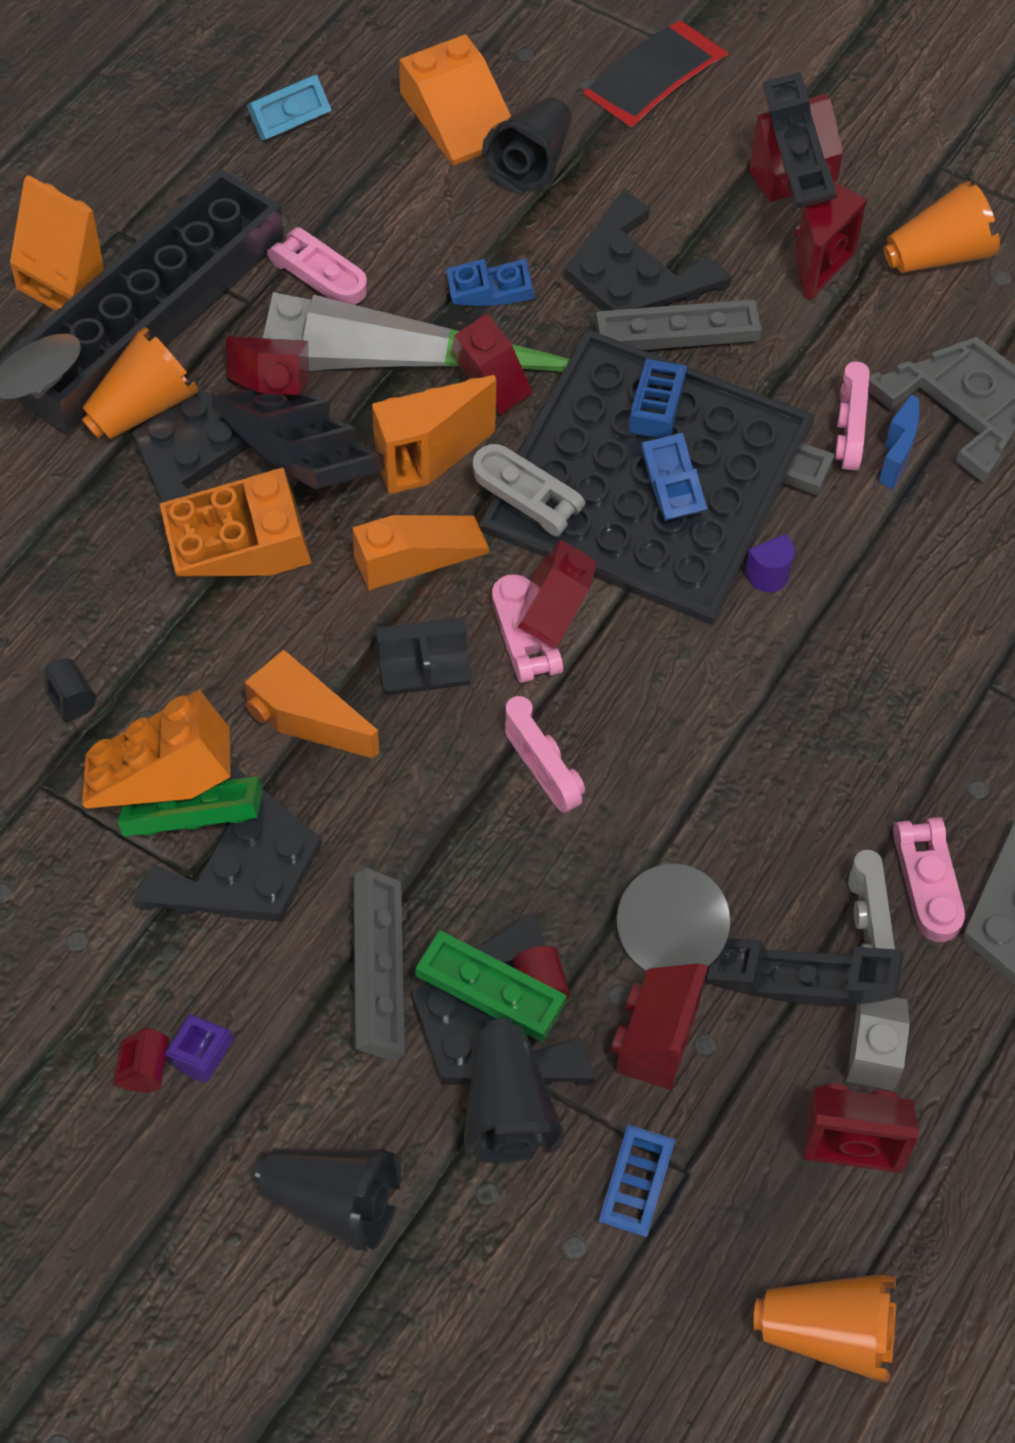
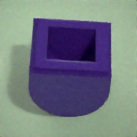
M787 534L749 549L744 575L756 589L763 592H776L787 585L795 555L794 545Z
M189 1014L165 1052V1056L183 1074L197 1081L208 1082L234 1041V1036L226 1028Z

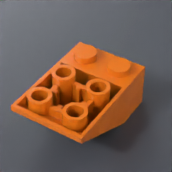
M29 175L24 178L10 259L17 290L57 311L104 270L93 210L86 203L80 200L76 201L59 192L53 185L42 183Z
M495 375L471 378L465 382L440 388H430L424 392L399 398H388L382 402L372 404L374 451L383 454V471L380 472L388 494L429 485L495 432Z
M284 468L160 503L177 576H271L312 564L294 495Z
M200 689L188 696L174 698L160 712L149 718L142 717L135 720L126 731L110 740L102 739L89 749L85 757L83 806L85 808L184 800L196 797L231 777L230 727Z

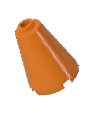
M971 181L961 183L887 237L888 245L883 247L889 266L892 269L897 267L901 273L985 259L997 255L1000 251L999 233L991 236L989 224L995 222V218L981 189L976 184L970 186Z
M146 327L137 332L82 407L87 415L81 420L98 439L105 434L111 440L193 397L200 391L195 382L187 387L185 383L188 380L184 377L187 374L186 370L156 336L151 341L147 340L150 337V332Z
M877 1274L767 1289L765 1299L757 1298L755 1302L754 1330L762 1331L763 1341L875 1381L888 1382L890 1380V1373L887 1369L881 1368L882 1362L892 1363L896 1303L890 1302L891 1293H886V1288L896 1289L895 1275Z

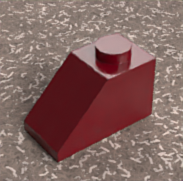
M488 313L454 335L451 356L469 379L495 375L496 414L499 417L532 396L533 392L512 344Z
M227 336L226 359L228 379L258 393L301 394L309 381L308 341Z
M560 540L534 571L517 627L555 649L590 590L597 561L588 557L583 551L575 549Z

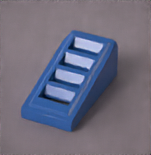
M646 359L629 418V433L656 438L672 435L687 372L686 365ZM652 373L674 376L675 379L652 376ZM653 384L672 388V390L667 391L656 388H650L649 385ZM647 396H651L656 398L668 399L669 401L667 403L656 400H650L646 398ZM644 407L665 411V414L644 411Z
M627 1125L599 1223L647 1238L676 1139ZM631 1146L660 1154L658 1163L629 1154ZM626 1164L654 1172L653 1180L649 1181L624 1173ZM620 1183L649 1191L647 1201L618 1192ZM615 1202L644 1210L641 1220L612 1211Z

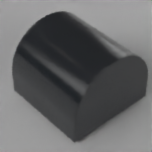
M60 659L45 665L46 694L62 720L69 723L87 714L94 707L97 696L76 662L72 659Z

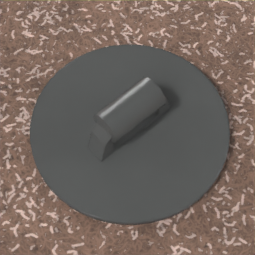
M55 334L36 340L13 353L0 365V399H14L28 394H32L35 398L40 399L62 379L61 375L76 361L81 350L78 338L71 334Z
M663 864L644 871L627 887L618 907L617 928L624 949L634 962L645 970L694 963L709 966L719 956L727 942L730 930V911L722 890L707 874L688 865Z

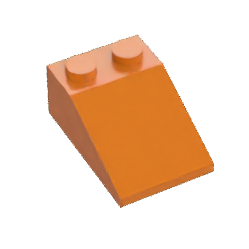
M465 34L399 59L400 94L450 163L454 166L482 155L483 140L488 132L496 124L511 117L484 57Z

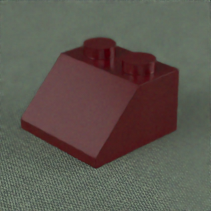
M826 93L810 98L809 101L825 162H828L833 181H837L843 150L831 99ZM766 112L757 115L749 172L771 203L793 196L781 160L770 114Z
M835 181L833 183L837 198L801 207V221L795 231V237H797L794 254L804 297L810 301L855 255L867 199Z
M694 963L649 968L643 985L633 984L626 1005V1011L633 1013L628 1027L619 1025L611 1049V1053L619 1055L616 1073L672 1091L700 1005L708 966Z
M825 1084L822 1087L814 1086L807 1104L803 1160L902 1174L919 1138V1126L913 1100L900 1098L898 1094L891 1091L881 1090L868 1094L853 1092L850 1088L841 1084Z

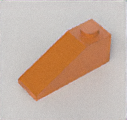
M392 515L352 527L354 558L368 590L489 553V547L474 516Z
M282 650L244 682L247 697L246 707L258 722L264 723L266 721L275 730L283 734L369 758H374L379 754L378 730L285 650Z

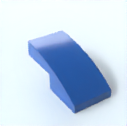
M913 395L908 398L891 421L885 443V448L890 451L885 457L879 482L891 489L895 488L906 468L917 431L919 398Z
M683 433L642 442L641 451L664 520L668 521L706 511L707 506L697 470L692 467Z

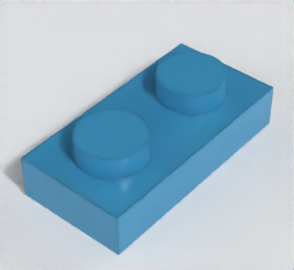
M317 74L246 104L261 141L332 111Z

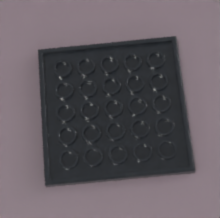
M587 329L518 453L527 461L578 492L585 500V506L577 515H571L567 519L568 525L559 536H554L547 532L539 522L495 495L479 524L480 530L485 534L545 558L557 543L562 540L597 561L593 577L714 625L748 557L749 549L753 547L814 423L815 415L687 367L672 435L679 433L684 435L692 467L697 470L707 510L665 521L641 451L642 442L659 438L629 433V418L646 359L678 363ZM652 373V376L675 379L674 376ZM653 384L649 385L650 388H656L667 391L672 390V388ZM647 396L646 398L650 400H656L667 403L669 401L668 399L656 398L651 396ZM644 407V411L665 414V411ZM550 497L545 504L554 509L558 502Z

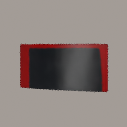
M678 21L632 49L607 69L583 93L625 124L633 127L656 104L682 83L710 64L727 56L728 52L684 22Z

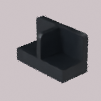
M464 617L376 628L377 653L385 695L471 684L466 651L467 631Z

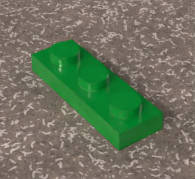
M259 776L225 780L192 799L123 805L118 825L122 836L126 837L140 834L149 836L161 831L182 828L197 829L204 825L225 822L240 823L248 819L257 818L263 789Z
M439 930L416 967V977L497 1019L506 1018L513 1020L515 1025L522 1026L525 1029L527 1035L541 1042H544L567 1000V995Z

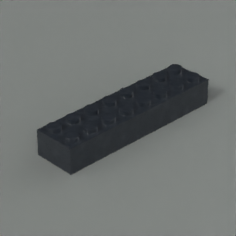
M220 168L0 360L1 365L8 357L24 346L55 334L74 335L81 344V350L76 361L61 375L62 379L40 399L35 398L32 394L15 399L68 434L87 415L82 407L137 332L146 327L150 332V337L147 340L151 341L156 336L165 346L267 254V250L284 239L281 205Z

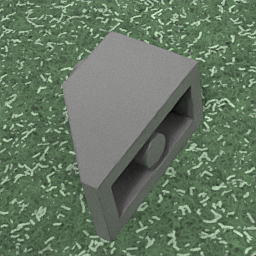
M896 997L880 1002L857 1004L847 1082L895 1090L905 1065L910 1026L907 999Z

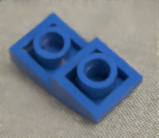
M526 258L492 268L487 267L485 259H480L446 269L453 304L489 306L521 302L535 298L530 268Z

